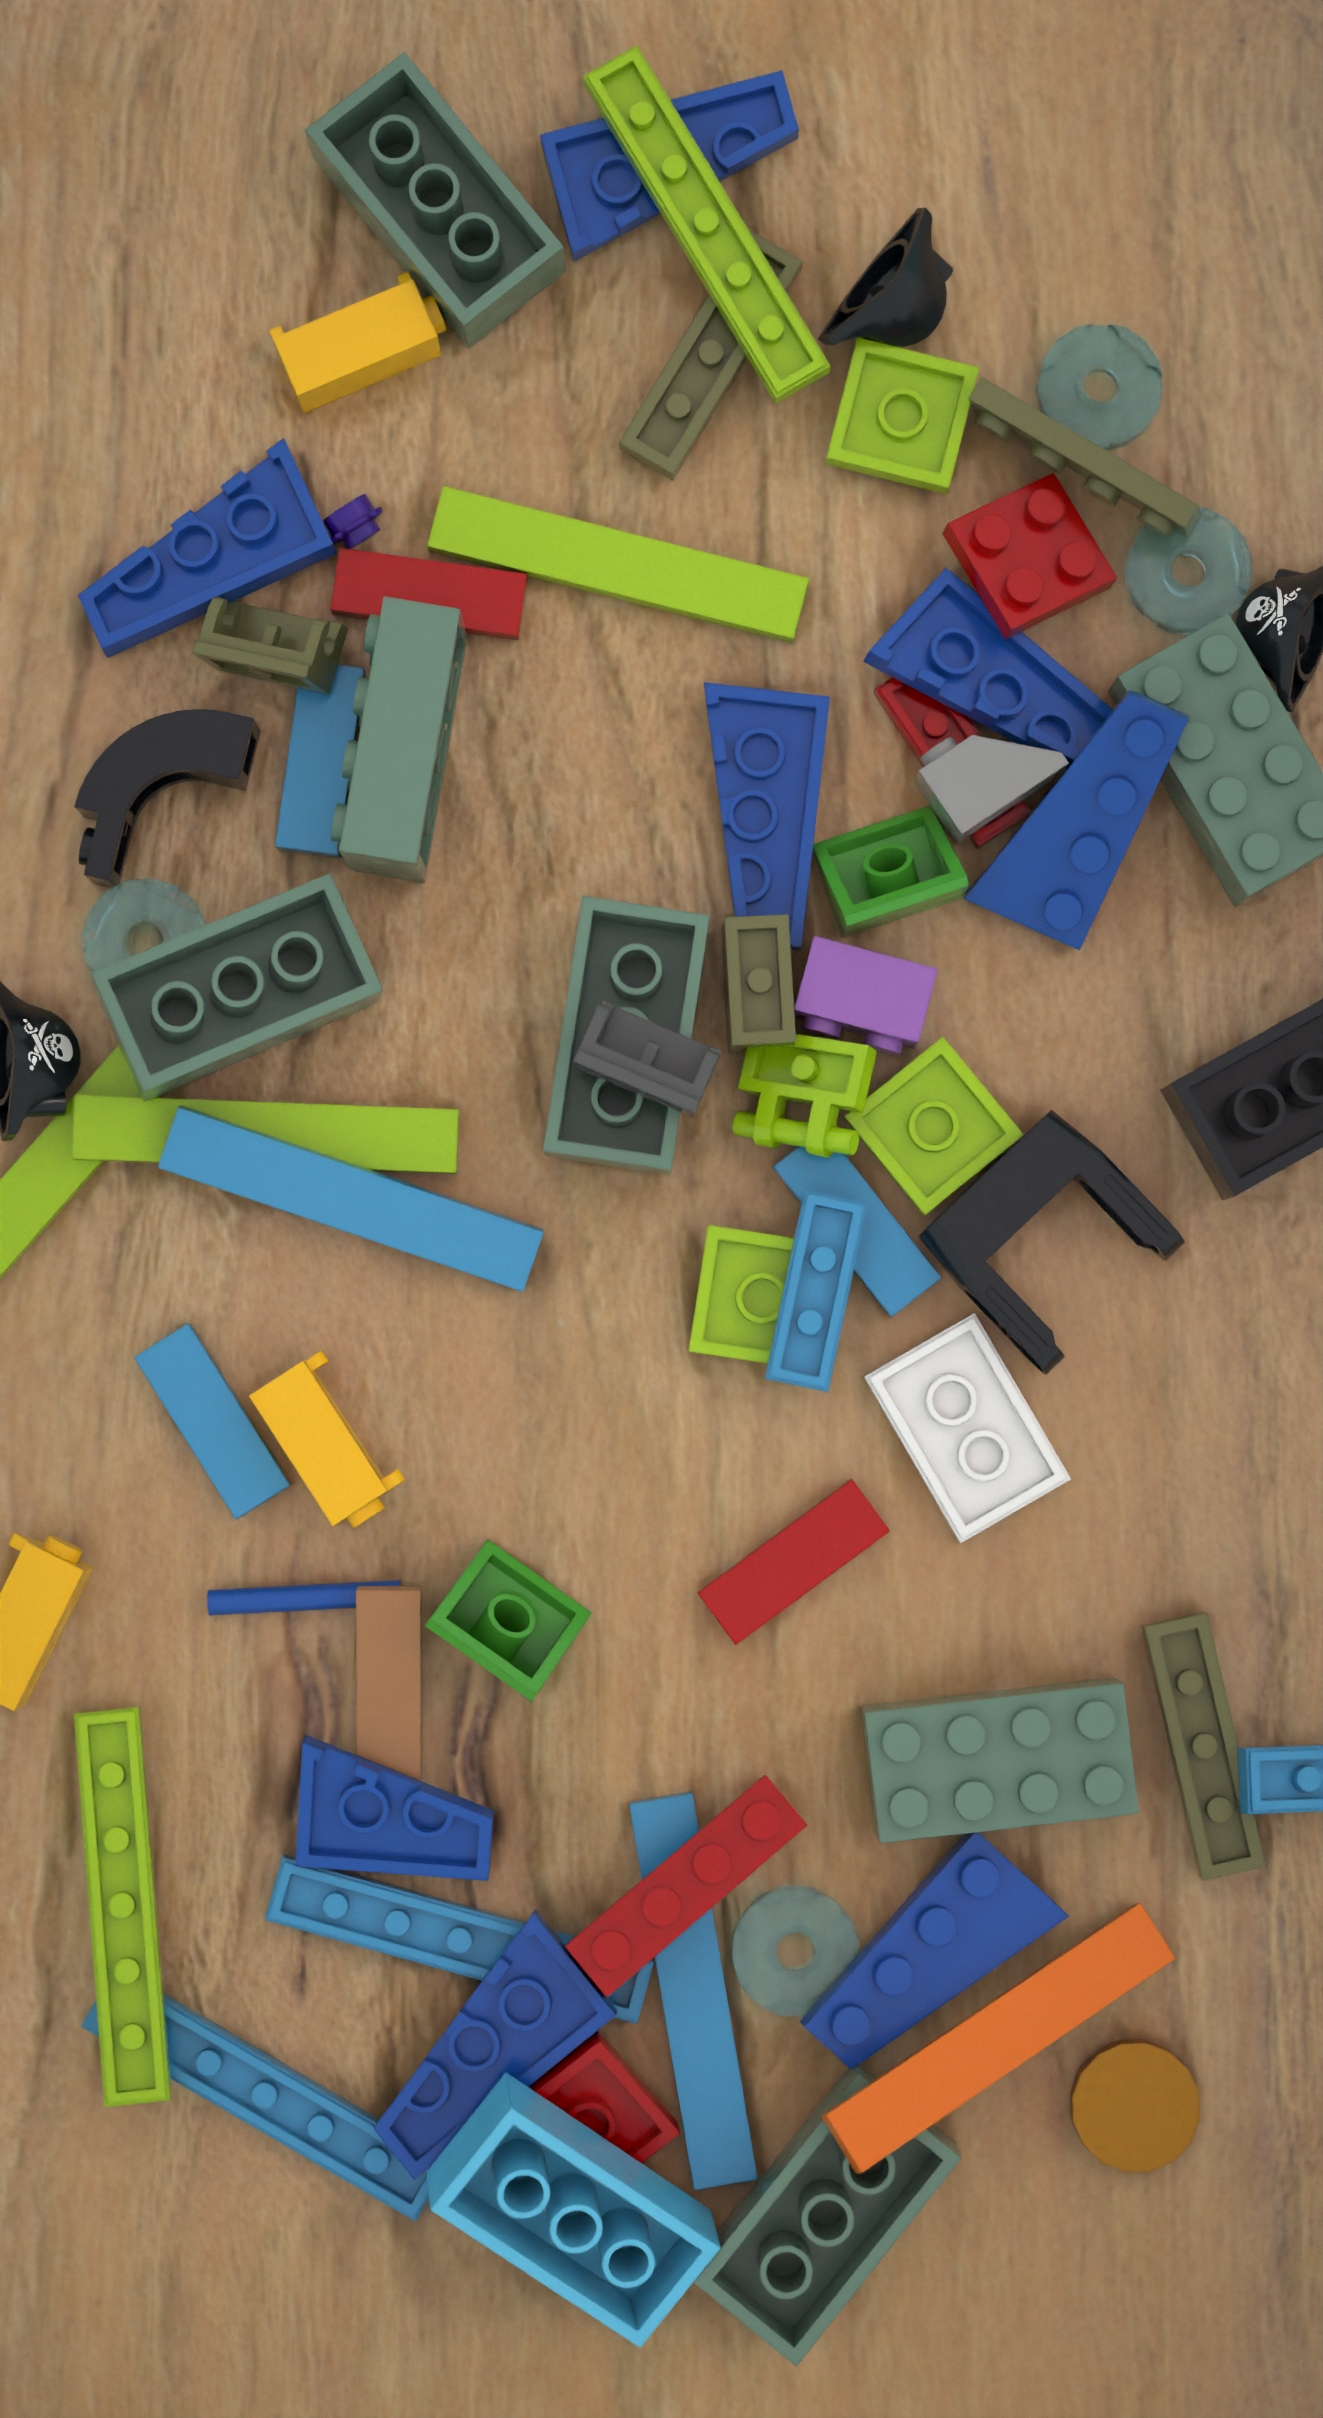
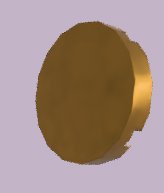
M1144 2039L1117 2040L1104 2046V2049L1096 2052L1092 2058L1089 2057L1078 2069L1070 2090L1071 2120L1083 2145L1103 2164L1124 2172H1151L1175 2161L1192 2142L1200 2120L1199 2092L1188 2068L1167 2048Z

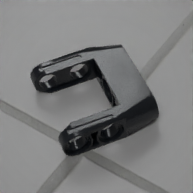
M1052 1109L918 1236L957 1286L1018 1350L1045 1375L1065 1358L1062 1351L1055 1344L1053 1331L986 1261L1061 1189L1074 1179L1137 1246L1152 1250L1165 1261L1185 1243L1176 1228L1098 1147Z

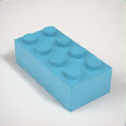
M506 2072L426 2172L429 2206L432 2212L639 2348H641L721 2249L713 2215L709 2208Z

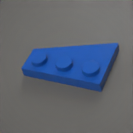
M305 1734L302 1742L295 1866L489 1880L494 1810Z

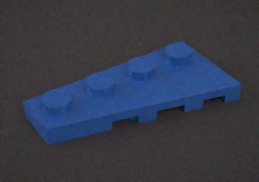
M783 70L671 100L719 182L798 139L799 128ZM603 118L540 134L541 147L573 262L661 214Z
M284 438L266 451L268 457L249 472L244 474L240 471L220 487L223 492L195 513L190 509L170 524L173 530L149 548L145 546L140 547L78 595L107 658L206 614L208 606L214 597L227 599L228 603L337 554Z
M947 567L869 650L863 662L1018 744L1062 752L1069 762L1066 769L1113 711L1112 708L1023 632L1005 640L980 596Z
M704 682L734 917L789 914L790 946L792 950H801L830 696Z
M1129 690L1080 750L1075 760L1058 781L1051 786L1039 801L1037 807L1017 832L1015 831L1002 847L988 868L969 888L964 899L1080 950L1182 735L1189 715Z
M978 1832L963 1834L801 2019L800 2023L852 2070L1069 1917V1915Z
M536 1909L373 2128L414 2180L431 2167L505 2072L529 2087L616 2016L617 2009L566 1949L564 1943Z

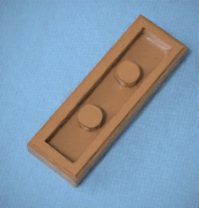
M358 1586L356 1589V1755L420 1781L422 1778V1586Z

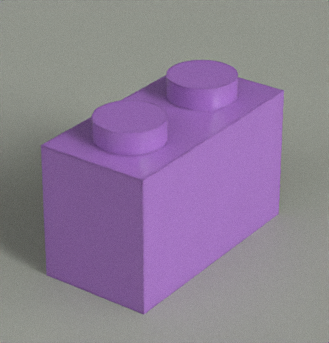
M814 936L794 1007L795 1018L804 1020L802 1030L827 1038L839 1039L841 1030L866 1036L864 1045H869L879 1052L901 1055L902 1047L914 1049L919 1042L938 969Z

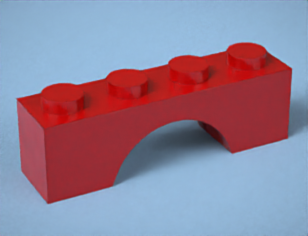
M764 1775L565 1945L566 1949L602 1993L609 1997L808 1825L770 1779Z

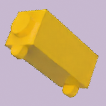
M408 271L396 276L399 285L286 333L283 332L280 325L269 330L303 413H307L442 355L437 334L447 329L440 310L432 296L429 295L421 298L415 282Z
M320 1351L306 1361L295 1365L249 1395V1397L331 1525H338L347 1519L354 1529L384 1510L385 1506L381 1502L380 1497L406 1479L399 1469L384 1478L316 1371L329 1362L324 1352Z
M14 1532L8 1543L11 1547L21 1551L0 1593V1705L12 1711L26 1706L94 1567L79 1560L83 1550L52 1535H48L45 1543Z

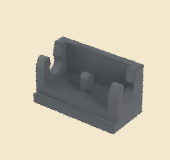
M602 1000L592 1016L573 1064L575 1068L694 1118L722 1051L619 1009Z

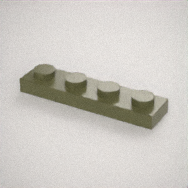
M749 230L786 293H788L802 270L803 261ZM708 295L619 441V449L672 481L748 359L710 295Z
M981 377L968 398L974 411L980 415L975 423L983 430L1004 442H1008L1012 434L1033 446L1029 455L1034 460L1058 474H1061L1066 466L1087 478L1082 487L1109 505L1115 506L1119 498L1141 510L1136 519L1157 534L1169 538L1172 532L1176 531L1189 538L1201 519L1200 507L1196 503L987 379Z
M1203 1611L1141 1625L1199 1877L1204 1881L1266 1867L1254 1814L1240 1813L1238 1743L1208 1613Z

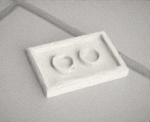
M975 1313L864 1376L866 1383L959 1543L966 1541L1071 1480Z

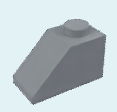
M971 735L957 745L953 738L949 737L931 748L920 758L925 767L918 771L914 782L955 843L958 844L1062 775L1069 762L1062 752Z

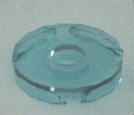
M1092 324L1078 326L1057 339L1042 361L1036 388L1040 411L1105 450L1124 447L1144 433L1160 407L1163 387L1160 362L1148 343L1126 327L1109 324L1108 327L1102 325L1092 326ZM1095 372L1106 373L1116 383V396L1103 402L1091 399L1084 391V378Z
M1200 508L1202 517L1189 538L1176 531H1173L1169 538H1165L1144 526L1140 529L1126 556L1125 584L1132 604L1143 616L1145 614L1151 621L1157 623V627L1170 633L1192 634L1226 613H1229L1231 616L1239 609L1251 586L1253 560L1245 537L1228 518L1207 508ZM1180 556H1192L1198 559L1205 570L1204 581L1193 587L1178 583L1171 571L1173 560Z
M153 878L126 880L105 891L89 910L81 934L83 958L90 972L92 973L133 956L130 951L129 940L132 933L141 926L153 925L158 927L163 935L164 943L207 925L197 903L175 885Z
M784 1885L762 1893L743 1912L733 1931L731 1959L740 1986L757 2005L779 2016L804 2017L857 1957L860 1943L850 1916L835 1899L811 1886ZM792 1933H800L807 1936L814 1946L813 1956L810 1961L798 1968L784 1965L777 1957V1946L780 1940Z

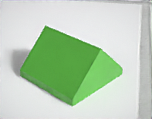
M930 805L813 844V854L842 938L959 900L969 887L967 875Z
M487 1539L425 1626L532 1701L592 1613Z

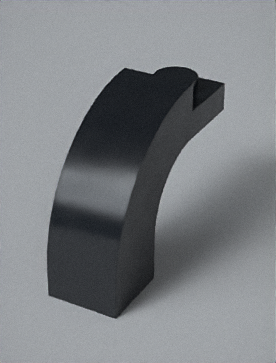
M206 709L175 711L142 722L118 737L106 748L86 775L74 805L85 818L97 820L95 829L86 828L80 845L79 864L86 866L84 875L93 884L119 890L136 820L148 801L163 789L177 783L203 781L246 791L261 732L254 718Z

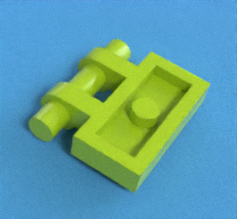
M796 1034L795 1045L747 1047L738 1089L746 1094L760 1096L756 1113L738 1111L735 1114L732 1124L733 1134L735 1136L753 1138L756 1146L777 1149L781 1143L805 1147L809 1155L829 1158L833 1152L854 1155L859 1145V1133L857 1130L838 1127V1114L840 1109L864 1112L877 1050L869 1045ZM787 1101L812 1104L809 1121L786 1119L784 1113Z

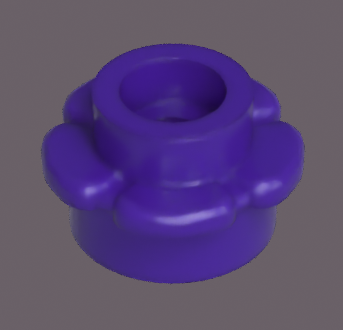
M363 494L329 515L323 522L333 536L331 537L333 544L343 540L348 549H353L381 530L375 519L383 513V509L381 506L375 509L366 494Z

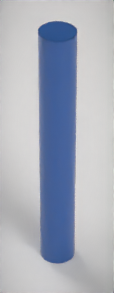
M400 1580L208 1590V1614L212 1616L356 1608V1589L358 1586H401Z

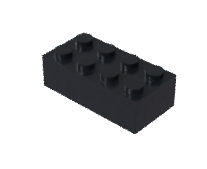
M1323 999L1160 1090L1222 1200L1232 1198L1323 1147Z

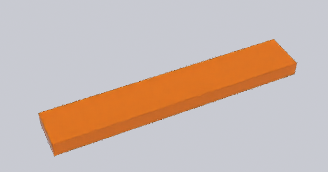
M1134 1904L822 2114L821 2117L856 2174L863 2173L1176 1958L1142 1904Z

